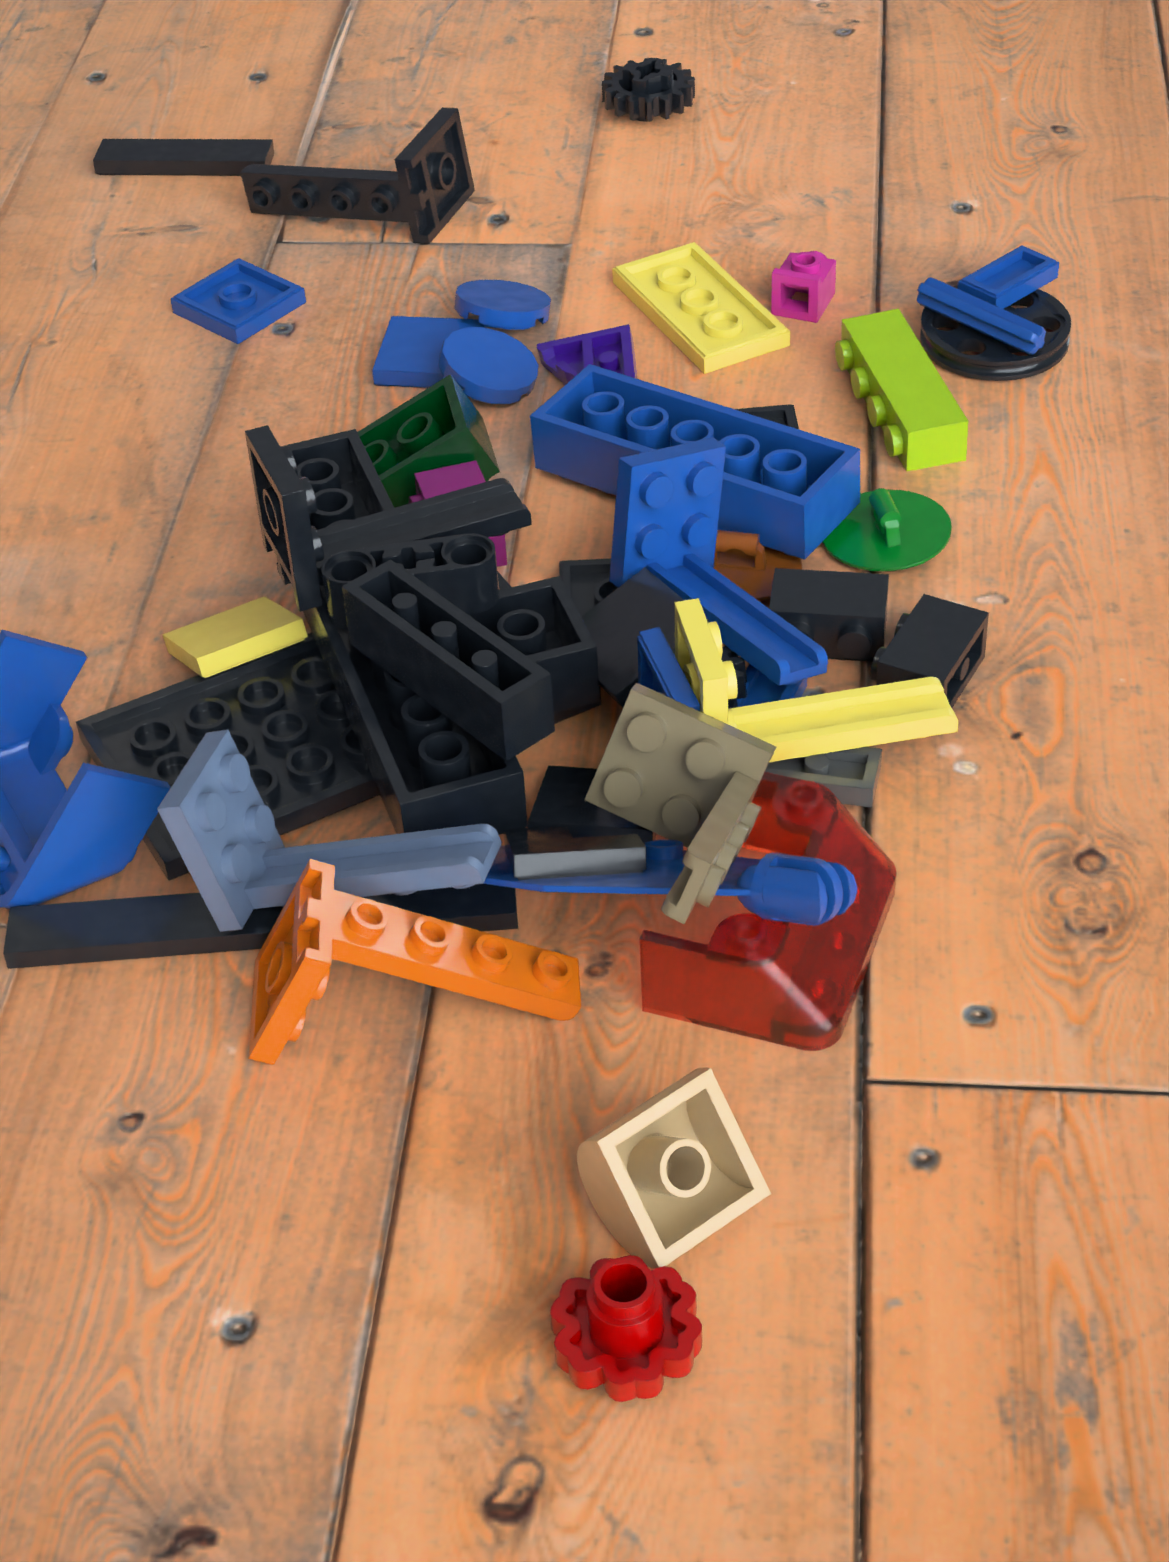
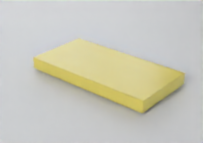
M695 242L612 268L613 283L704 374L790 346V330Z

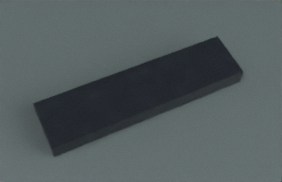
M103 139L93 159L95 174L241 176L240 172L248 165H270L274 156L273 139Z

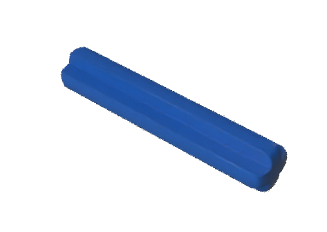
M932 277L918 286L917 301L921 306L1030 355L1035 354L1038 349H1042L1045 344L1046 330L1043 326Z

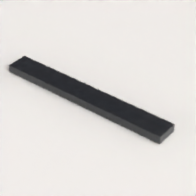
M475 884L465 889L448 887L421 890L402 896L385 894L362 897L479 931L518 929L516 888ZM200 892L10 907L3 954L7 968L11 969L261 949L283 907L253 909L242 930L223 932L219 931Z

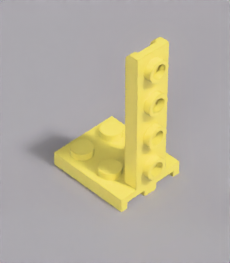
M699 598L674 602L675 657L700 704V712L776 746L769 762L958 732V719L947 700L940 680L936 677L918 678L728 709V699L737 698V679L732 661L722 662V639L717 622H707Z

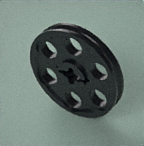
M1037 289L1004 308V310L1043 326L1044 329L1053 330V332H1046L1045 344L1035 354L1028 356L1014 355L1012 353L1023 351L924 307L921 316L920 342L931 360L942 368L958 375L992 381L1017 380L1043 373L1063 359L1069 348L1071 318L1069 312L1059 300ZM1020 305L1025 306L1027 308H1014L1011 306ZM948 327L954 330L944 331L937 328ZM973 351L978 352L980 354L967 355L963 354L962 352Z

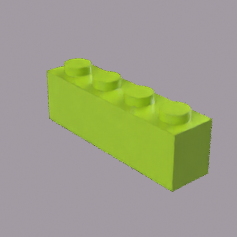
M893 309L842 319L841 340L835 343V356L838 367L841 371L847 370L849 372L855 397L857 399L864 398L866 401L871 425L873 427L880 426L883 430L884 443L890 457L898 456L906 471L966 461L968 419L901 311Z

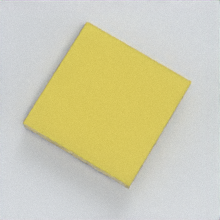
M265 596L162 634L168 653L204 678L299 643L308 637L303 618Z

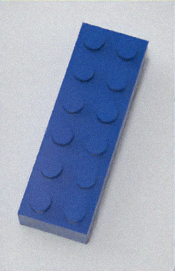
M589 364L530 415L535 468L616 495L620 457L712 437L726 446L717 530L759 534V542L763 546L804 560L860 503L859 448Z

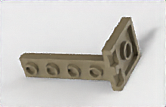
M636 683L630 690L585 800L669 840L683 842V846L687 848L682 860L685 867L667 894L661 910L666 916L685 924L696 903L709 908L719 885H722L731 864L735 862L743 843L747 841L762 808L752 803V800L776 746Z

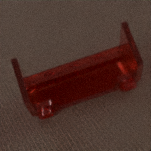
M765 772L752 800V803L762 808L742 848L766 854L775 852L819 858L826 862L844 865L854 875L858 890L855 901L845 913L836 915L830 921L815 926L764 920L758 915L751 913L736 914L718 924L709 944L643 930L639 939L642 1011L800 1050L818 1051L834 1045L843 1034L895 895L896 867L888 855L830 789L816 782Z

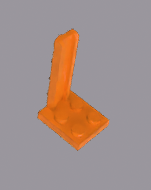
M309 859L255 959L248 1059L274 1065L287 1041H297L303 1029L306 1008L311 999L319 1001L326 990L332 959L559 1021L573 1019L581 1009L578 958L334 890L335 866Z

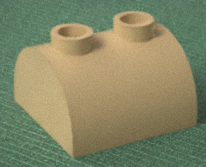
M697 1068L582 1142L577 1150L579 1174L585 1191L600 1219L613 1237L630 1255L640 1257L648 1267L654 1269L667 1266L771 1194L711 1068Z

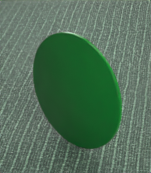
M879 488L874 491L861 493L860 503L822 543L829 554L835 559L854 568L869 571H897L920 565L939 554L950 540L952 525L948 513L936 501L910 491Z

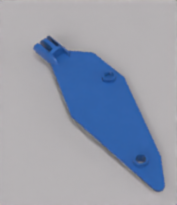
M654 840L644 844L646 846L647 870H643V872L518 880V878L514 877L505 852V846L501 845L483 884L540 892L668 894L685 867L682 860L686 850H683V842L678 840ZM772 852L766 854L761 860L737 857L735 862L731 864L722 885H719L715 895L737 896L738 900L747 910L764 920L815 926L830 921L836 915L845 913L855 901L858 887L854 875L844 865L826 862L819 858Z

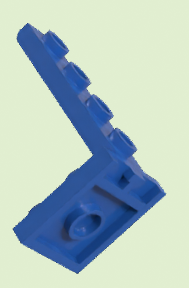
M712 437L620 457L609 581L619 588L646 567L682 599L691 600L699 598L706 619L710 622H717L722 643L778 686L797 684L802 679L827 673L828 656L822 646L714 569L726 446Z

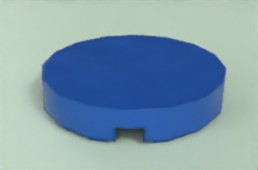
M475 280L457 286L454 309L464 319H468L469 313L478 315V323L486 327L525 330L534 327L536 319H539V322L542 324L548 321L551 298L545 292L533 286L518 282Z
M465 327L453 331L443 341L438 363L443 377L445 378L451 374L455 381L464 387V393L473 400L489 404H512L520 401L523 394L529 395L532 392L538 376V363L533 353L519 340L504 332L485 327Z

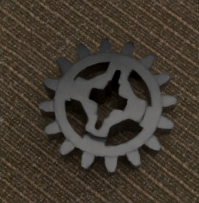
M645 58L640 63L630 60L624 67L614 66L613 72H606L604 74V81H602V102H605V109H615V116L617 117L629 114L632 121H652L656 116L669 119V115L673 112L678 114L684 113V106L691 107L693 105V98H695V77H691V70H682L681 63L667 65V59Z

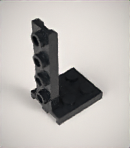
M442 107L394 159L397 171L252 164L246 166L240 172L251 213L409 222L413 243L430 244L475 191L458 108Z
M268 425L245 431L263 545L267 552L274 551L276 554L278 573L285 585L290 583L293 585L296 606L300 612L322 606L320 586L324 584L321 567L324 560L336 552L461 534H480L486 537L502 536L509 531L532 525L531 513L514 492L512 485L507 479L498 478L316 530L315 526L310 525L309 514L317 512L315 494L307 477L298 478L296 462L288 445L280 447Z

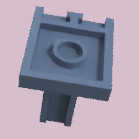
M229 730L205 734L157 808L220 932L242 930L253 909L284 907L309 859L335 866L334 890L359 897L385 894L402 896L421 890L448 887L465 889L475 884H483L502 844L494 827L488 824H475L285 848L275 827L273 814L270 808L264 804L251 778L248 762L239 753Z

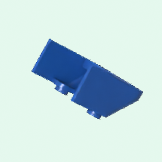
M1 630L0 908L10 909V907L40 905L121 872L134 858L138 845L158 814L157 808L171 787L165 781L83 763L69 788L66 789L55 769L72 746L73 730L66 713L61 707V703L87 660V656L83 651L6 630Z

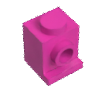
M818 251L790 252L780 269L774 268L772 272L771 314L817 323L835 294L836 260L828 259ZM795 292L807 293L808 302L795 300L792 297Z

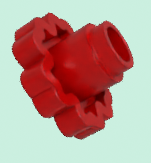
M635 1255L597 1260L591 1267L590 1279L582 1277L567 1279L562 1284L559 1297L551 1306V1328L556 1336L554 1348L557 1365L565 1373L569 1374L574 1385L580 1389L588 1390L604 1384L606 1393L614 1401L624 1402L636 1397L647 1399L658 1396L664 1385V1376L670 1378L687 1376L693 1368L694 1358L702 1348V1324L696 1317L697 1294L694 1288L682 1281V1277L674 1268L663 1266L650 1270L645 1262Z

